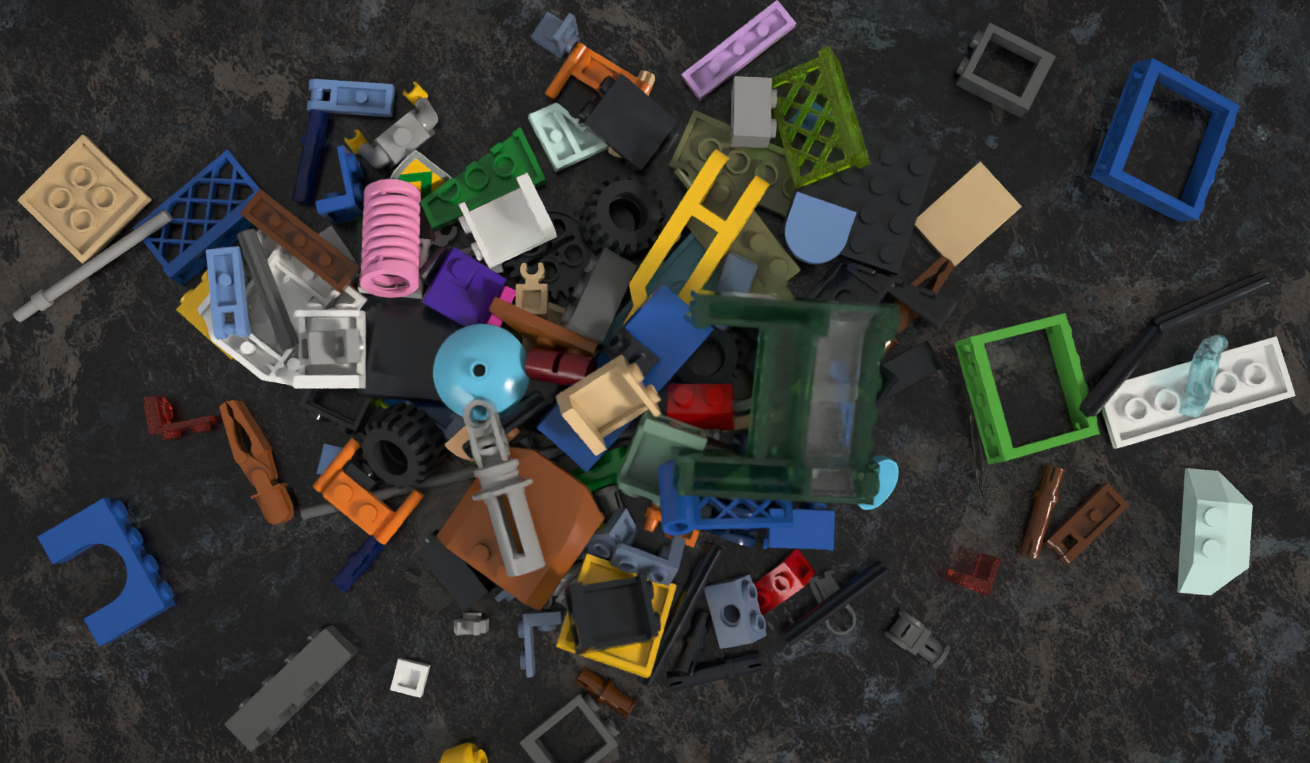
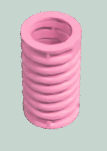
M397 179L378 180L366 186L364 190L360 285L368 293L380 297L396 298L407 296L415 292L419 287L418 257L420 238L418 236L420 235L419 203L421 201V193L417 187L406 181ZM394 193H396V194H403V195H387V194H394ZM378 285L385 286V287H394V288H384V287H380V286H378Z

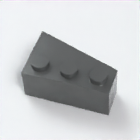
M606 247L597 256L592 254L583 269L587 273L584 279H580L572 292L574 297L565 308L560 318L559 326L597 342L598 347L605 339L637 265Z

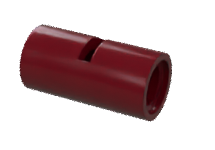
M533 347L529 351L525 364V372L528 378L566 386H572L598 370L597 360L594 357Z

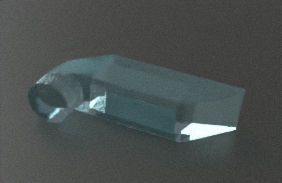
M1217 334L1205 338L1195 352L1179 414L1198 418L1210 400L1221 353L1225 352L1228 348V340L1223 335Z

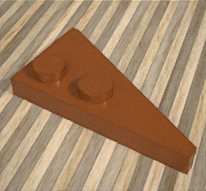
M497 297L494 298L489 311L539 348L588 357L594 356L598 345L597 342Z

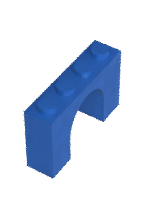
M103 498L37 537L52 564L67 562L96 544H104L113 548L123 558L127 569V581L122 593L110 604L84 618L98 646L112 643L176 605L173 600L174 593L172 588L166 581H162L157 572L159 567L152 555L146 553L142 546V535L135 527L131 526L127 519L128 511L126 507L116 498Z

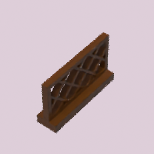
M259 189L240 212L243 217L341 294L344 293L349 285L358 290L359 278H357V275L361 272V268L263 190Z

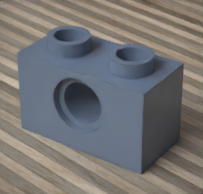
M750 574L721 580L704 587L720 649L750 644L767 636L765 618L760 612L757 601V589L752 582ZM736 607L739 609L740 615L737 613Z

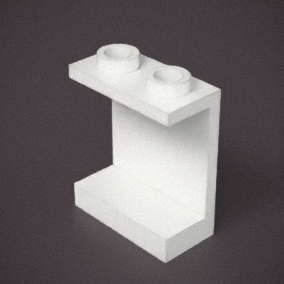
M528 173L516 178L520 186L519 189L472 211L468 210L465 202L459 204L463 216L458 219L466 235L472 233L476 240L471 246L478 261L485 259L489 269L558 237Z

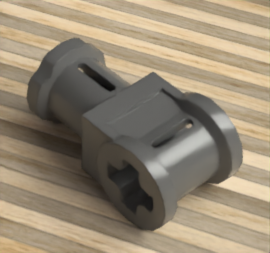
M900 609L898 612L899 618L890 631H885L883 635L915 656L918 653L930 662V667L936 669L946 659L951 648L950 645L947 643L942 644L930 636L931 631L926 629L913 616ZM927 644V645H928L929 647H931L934 651L931 652L929 649H927V648L925 647V645Z

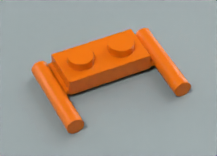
M577 42L545 94L555 100L571 74L596 91H598V86L606 76L610 75L612 77L614 74L622 73L647 95L651 91L652 86L587 48L582 43Z
M351 437L314 483L313 488L322 493L325 499L370 536L373 535L377 541L385 545L425 495L414 488L398 510L394 512L373 493L364 489L343 470V467L360 448V442L356 438Z

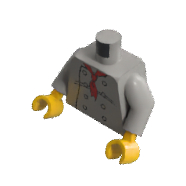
M413 82L415 87L410 93L406 90L403 91V95L416 109L404 115L377 137L372 144L367 142L358 129L354 130L356 136L353 139L348 140L346 137L344 138L352 152L359 154L374 168L382 169L388 165L392 169L436 133L432 128L438 123V115L427 99L428 94L417 82Z

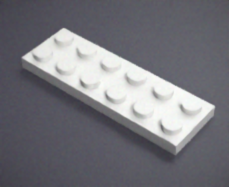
M1276 336L1128 379L1101 410L1114 449L1296 395Z

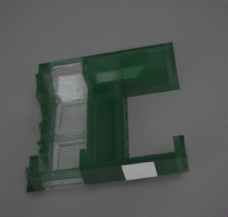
M692 290L690 296L695 300H690L689 313H684L683 317L692 327L708 329L709 324L760 328L747 451L704 448L702 452L689 447H671V455L677 462V464H674L673 475L674 477H679V479L673 478V487L677 494L718 498L873 505L874 497H876L880 489V465L872 458H869V455H872L874 450V439L871 436L872 424H875L878 418V408L875 404L876 392L880 391L882 385L879 366L880 360H883L885 357L886 346L884 341L893 342L899 330L900 305Z

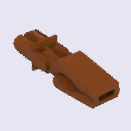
M231 400L224 402L219 406L232 454L257 491V494L251 496V499L257 500L261 512L268 523L280 524L290 521L295 511L286 490L288 483H279L277 480L278 474L269 442L243 401ZM242 426L250 437L252 443L251 451L248 450L245 444Z

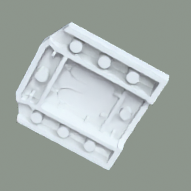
M260 229L257 231L258 238L298 341L299 319L294 317V310H304V304H324V310H336V304H356V310H360L367 301L359 291L350 285L341 294ZM242 251L251 335L248 337H238L237 334L229 335L227 339L219 340L215 338L210 293L197 310L200 316H203L209 329L208 334L216 345L261 380L294 386V375H299V345L289 350L280 349ZM225 313L227 323L235 322L234 313Z

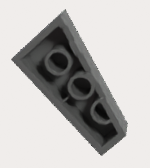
M334 625L328 626L325 629L321 626L318 627L306 639L309 644L302 651L296 649L284 660L286 666L278 673L276 671L271 673L261 683L263 688L255 695L253 693L250 694L238 706L240 709L224 724L250 752L268 741L358 652Z

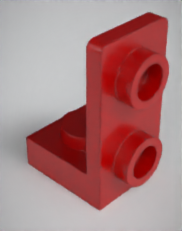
M797 548L789 552L778 566L753 583L757 589V601L762 615H765L805 587L816 573L815 569Z

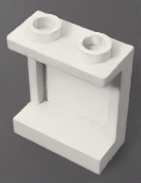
M304 304V310H294V317L299 319V333L359 329L364 344L363 354L361 355L362 363L300 366L299 348V375H294V388H366V312L356 310V304H336V310H324V304Z

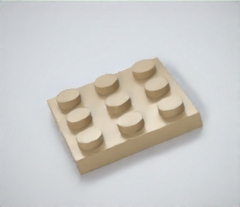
M83 134L18 199L82 264L97 256L152 200L102 150Z

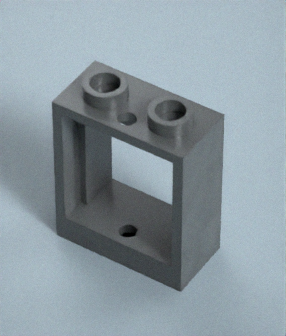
M989 23L984 31L978 29L969 46L974 48L970 58L964 56L958 66L956 73L960 77L956 85L1021 118L1029 110L1056 56ZM989 40L1035 63L1018 96L973 74Z
M580 690L526 733L519 743L535 763H558L539 737L577 706L606 741L580 763H597L619 745L620 739L617 735L620 734V731L610 718L604 720L598 710L601 707L595 701L596 699L590 693L585 695Z

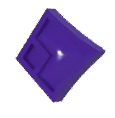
M451 247L420 302L463 327L474 324H486L491 313L489 308L494 298H498L507 279L455 247Z

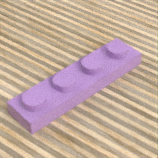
M776 0L683 72L681 78L699 101H701L795 28L796 22L779 1Z

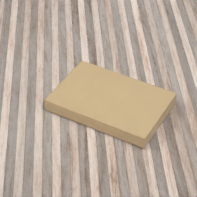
M980 161L917 217L914 228L940 257L944 256L950 259L953 265L956 266L1022 206Z

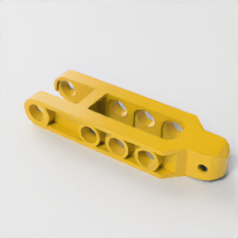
M717 149L714 150L630 281L629 288L633 308L626 317L624 324L648 298V283L656 271L665 263L663 261L674 243L679 241L683 228L693 215L716 230L718 234L678 295L686 304L692 307L770 184L756 175L727 220L702 204L714 186V180L719 171L729 160L728 156Z

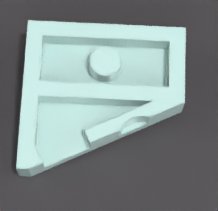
M557 102L529 114L528 119L555 172L607 150L609 147L587 128L579 126L577 124L579 119L571 117L569 112Z

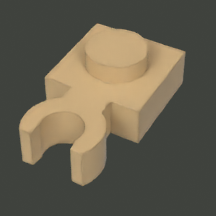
M522 263L520 272L525 280V284H516L515 306L541 318H548L549 286L548 284H540L546 274L543 263H538V272L530 275L528 274L527 264Z

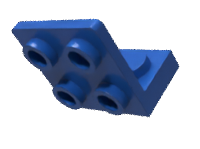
M344 145L337 146L346 195H343L342 192H334L324 195L323 200L315 201L318 214L332 225L354 221L356 216L363 215L364 190L360 180L365 177L361 160H356L355 154L353 152L350 153Z

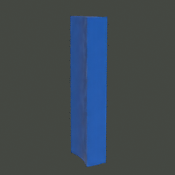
M662 282L622 326L628 329L635 338L660 358L659 362L642 380L646 386L652 384L657 393L714 330L704 318ZM603 349L595 357L598 369L611 361L603 352ZM557 401L536 424V428L564 451L586 473L605 453L603 451L596 456L561 415ZM633 420L603 438L607 449Z

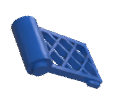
M680 460L666 461L658 469L663 532L669 535H684L699 529L793 527L794 520L786 465H779V461H760L759 466H748L750 491L756 487L768 498L760 506L750 499L735 498L726 507L714 498L716 494L713 490L708 493L698 485V478L710 477L719 484L742 466L689 467ZM765 476H779L780 486L774 492L760 482ZM774 501L784 509V517H772L764 509ZM708 502L721 512L715 519H701V509ZM742 502L753 513L748 518H739L732 510Z

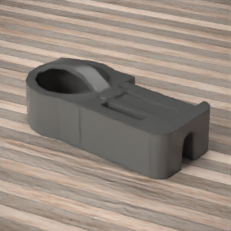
M833 570L824 572L808 581L817 605L840 589L835 577L832 578L831 576L835 573ZM850 604L844 607L851 614L852 621L850 627L846 628L838 611L834 614V617L841 632L832 628L829 619L824 622L828 631L836 635H845L854 629L856 615Z

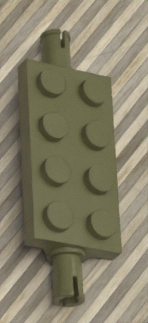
M690 160L682 164L689 177L680 167L674 171V174L677 175L687 190H689L699 174L692 166ZM723 171L715 178V184L702 204L727 220L743 194L725 171ZM754 210L718 267L723 271L728 254L731 252L739 254L758 265L749 293L774 296L777 299L773 300L782 311L789 308L787 303L801 310L803 306L786 286L788 284L787 281L801 271V269ZM693 215L686 223V226L707 251L718 232Z

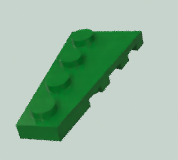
M519 127L512 133L511 137L503 143L499 142L490 149L488 154L477 162L473 161L465 167L466 170L454 179L450 178L423 198L420 204L433 232L459 221L458 218L463 216L459 204L465 202L468 210L472 211L517 190L520 186L516 178L525 173H528L535 188L546 184V179L521 127Z

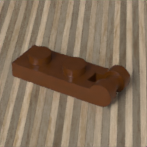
M1104 482L1061 525L1044 538L1043 543L1048 549L1053 548L1059 554L1058 559L1064 565H1067L1130 505L1109 483ZM1068 534L1075 541L1069 547L1062 541Z

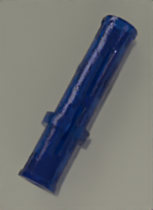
M313 109L309 111L310 115L306 134L301 138L303 149L293 197L291 198L293 201L304 204L312 203L311 199L322 148L326 147L324 136L330 116L326 112Z
M369 535L355 553H350L348 556L349 561L331 580L338 589L347 593L363 572L367 573L371 568L370 563L388 542L383 545L373 535Z

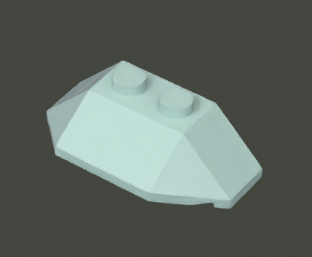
M1185 468L1177 588L1179 593L1212 595L1249 568L1253 505L1219 471Z

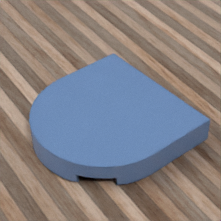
M797 192L784 228V237L788 248L797 259L808 264H821L834 259L843 250L857 212Z

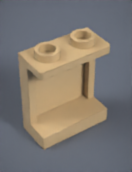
M622 354L556 395L561 415L596 456L607 449L603 439L605 436L641 415L645 410H650L655 417L661 414L657 404L661 398L652 384L647 386L642 380L645 378L635 362L629 364Z

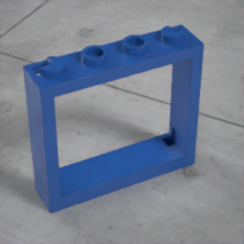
M1154 58L1135 62L1131 67L1091 178L1177 222L1198 220L1204 209V202L1210 186L1215 180V172L1225 152V145L1230 131L1235 125L1240 105ZM1155 82L1212 112L1181 200L1123 172Z

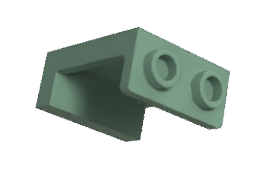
M645 410L617 475L618 488L628 496L634 498L643 496L651 499L655 505L660 506L659 467L669 460H680L689 467H692L698 451L703 452L706 445L707 437L705 430L662 414L655 417L650 410Z

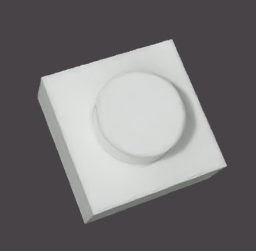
M400 657L397 661L390 690L421 698L430 665Z

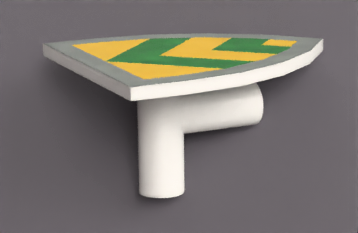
M416 149L398 165L390 179L402 180L413 184L420 191L421 200L452 178ZM394 193V194H387V195H403V194H396V193Z

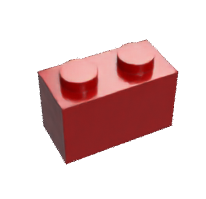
M669 384L668 417L704 430H734L736 401L733 384Z

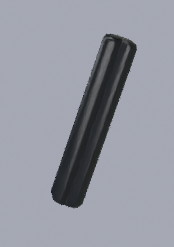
M539 391L531 394L499 418L506 435L547 405L546 399ZM468 440L463 444L462 448L470 459H474L470 441ZM493 444L486 445L484 448H489Z

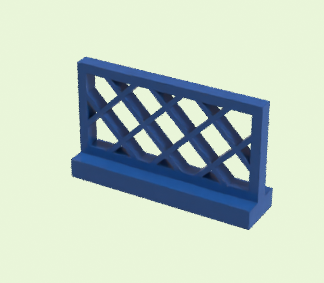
M226 150L133 227V229H137L164 210H167L172 216V210L178 203L186 204L184 219L172 218V221L162 227L161 238H150L148 236L142 240L164 267L163 271L166 275L184 286L207 267V249L231 247L238 241V233L255 227L240 212L261 188L233 154ZM230 162L233 165L232 179H220V168ZM201 184H210L208 199L195 198L196 188ZM218 184L231 185L229 200L215 199ZM238 185L250 186L254 191L247 199L236 200ZM194 204L207 205L205 220L192 219ZM214 205L228 206L227 215L222 220H212ZM170 224H183L181 239H168ZM191 225H204L203 235L198 240H189ZM167 244L180 245L179 255L169 262L165 257Z

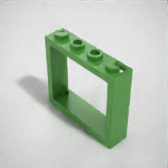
M1066 313L954 342L988 464L1008 461L1100 434L1097 426V417H1086L1079 409L1080 404L1089 395V389L1084 380L1080 366V357L1076 352L1072 338V329L1068 323ZM1045 329L1074 431L1013 448L984 344Z

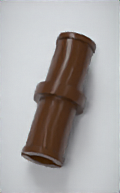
M586 666L582 668L573 682L595 696L596 702L599 704L605 703L624 718L628 717V714L631 713L637 702L615 688V683L610 680L606 682L587 669Z

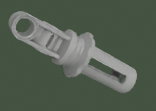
M488 399L471 401L463 411V418L469 434L472 454L478 465V469L473 471L475 478L479 479V484H481V490L472 495L473 501L484 499L483 502L487 505L507 576L513 577L535 571L546 564L524 493L526 490L524 487L532 484L533 480L532 478L520 477L519 470L517 469V466L520 465L518 458H511L508 440L501 426L494 403ZM477 405H482L488 410L489 416L485 423H479L473 418V409ZM496 443V446L484 448L486 445ZM507 493L524 550L522 553H518L502 499V494Z

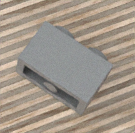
M734 76L731 88L730 147L767 148L770 139L775 138L777 121L776 119H771V108H776L777 89H772V78Z

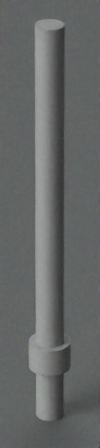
M167 210L162 211L47 290L41 289L31 296L29 302L13 312V316L17 321L22 322L38 310H46L54 304L53 300L172 221V216Z

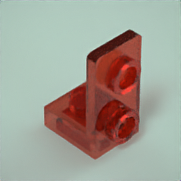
M154 395L142 398L149 434L159 435L162 437V440L181 437L180 431L192 429V433L212 430L211 424L220 423L219 416L208 415L171 424L170 419L173 418V411L169 401H166V397Z

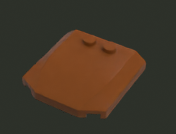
M509 446L511 458H518L520 465L517 466V469L519 470L520 477L532 478L533 480L532 484L524 487L526 489L524 493L546 565L522 575L507 576L487 505L483 502L484 499L473 501L472 495L481 490L478 478L472 483L438 533L437 538L447 549L522 603L541 611L605 517L596 505L589 487L536 449ZM507 493L502 494V499L518 553H522L524 550Z

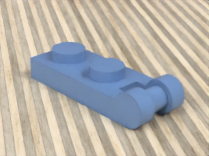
M324 79L309 80L311 100L307 101L308 112L316 114L335 113L393 117L395 94L393 84ZM331 92L330 101H323L324 93Z
M236 246L207 249L206 257L214 336L217 340L227 339L229 335L236 334L238 337H248L251 335V324L247 311L242 248ZM225 313H234L235 322L227 323Z

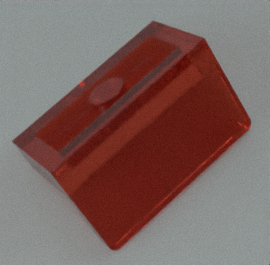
M981 553L973 576L949 568L946 581L990 596L1001 559Z

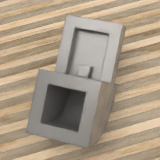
M343 329L299 333L300 366L362 363L361 355L363 354L364 344L360 336V330Z

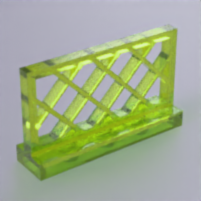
M830 46L818 50L819 57L772 77V89L786 82L793 84L786 98L777 95L776 108H773L793 182L797 189L856 165L860 169L871 164L839 59ZM819 69L820 75L814 86L803 82L809 72ZM800 87L811 91L804 105L793 101ZM818 94L826 96L828 99L822 112L811 108ZM790 106L800 110L793 124L784 120V116ZM807 113L818 116L811 131L800 127ZM825 120L831 121L836 125L830 138L818 134ZM797 132L808 136L801 150L793 148L791 145ZM815 139L827 143L819 158L808 154ZM833 146L843 149L845 156L844 159L835 163L826 161ZM805 158L816 162L811 173L800 176L799 168Z

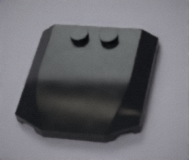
M425 284L423 289V296L426 290L428 289V287ZM361 293L367 299L360 308L361 311L366 312V388H356L358 396L445 404L435 387L433 377L434 361L445 340L454 332L464 327L420 302L421 299L407 297L388 298Z

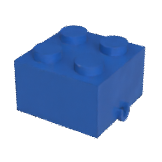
M774 501L773 507L765 509L772 517H784V509ZM791 502L794 520L793 527L765 528L763 549H767L768 546L770 548L834 550L835 511L827 509V504L804 502V508H795V503Z

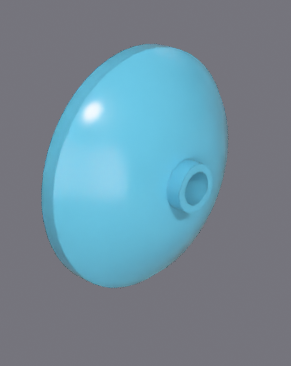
M474 324L461 328L445 340L436 355L433 367L436 390L448 408L460 416H463L466 405L471 401L488 399L494 403L498 416L501 417L518 405L526 394L530 378L526 376L525 372L527 353L516 337L500 327L489 324ZM477 365H484L485 374L481 377H477L474 374V368ZM477 405L473 409V418L475 420L484 421L488 419V410L484 406Z

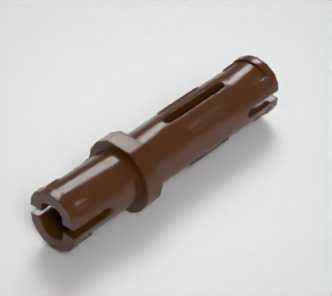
M1049 464L1045 466L1046 469L1039 491H1035L1034 496L1037 498L1021 549L1019 550V554L1029 555V557L1039 559V553L1055 503L1059 502V489L1066 472L1065 469Z

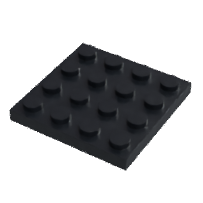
M819 118L779 236L784 237V228L796 193L800 192L857 212L847 242L837 256L896 276L899 273L937 157Z

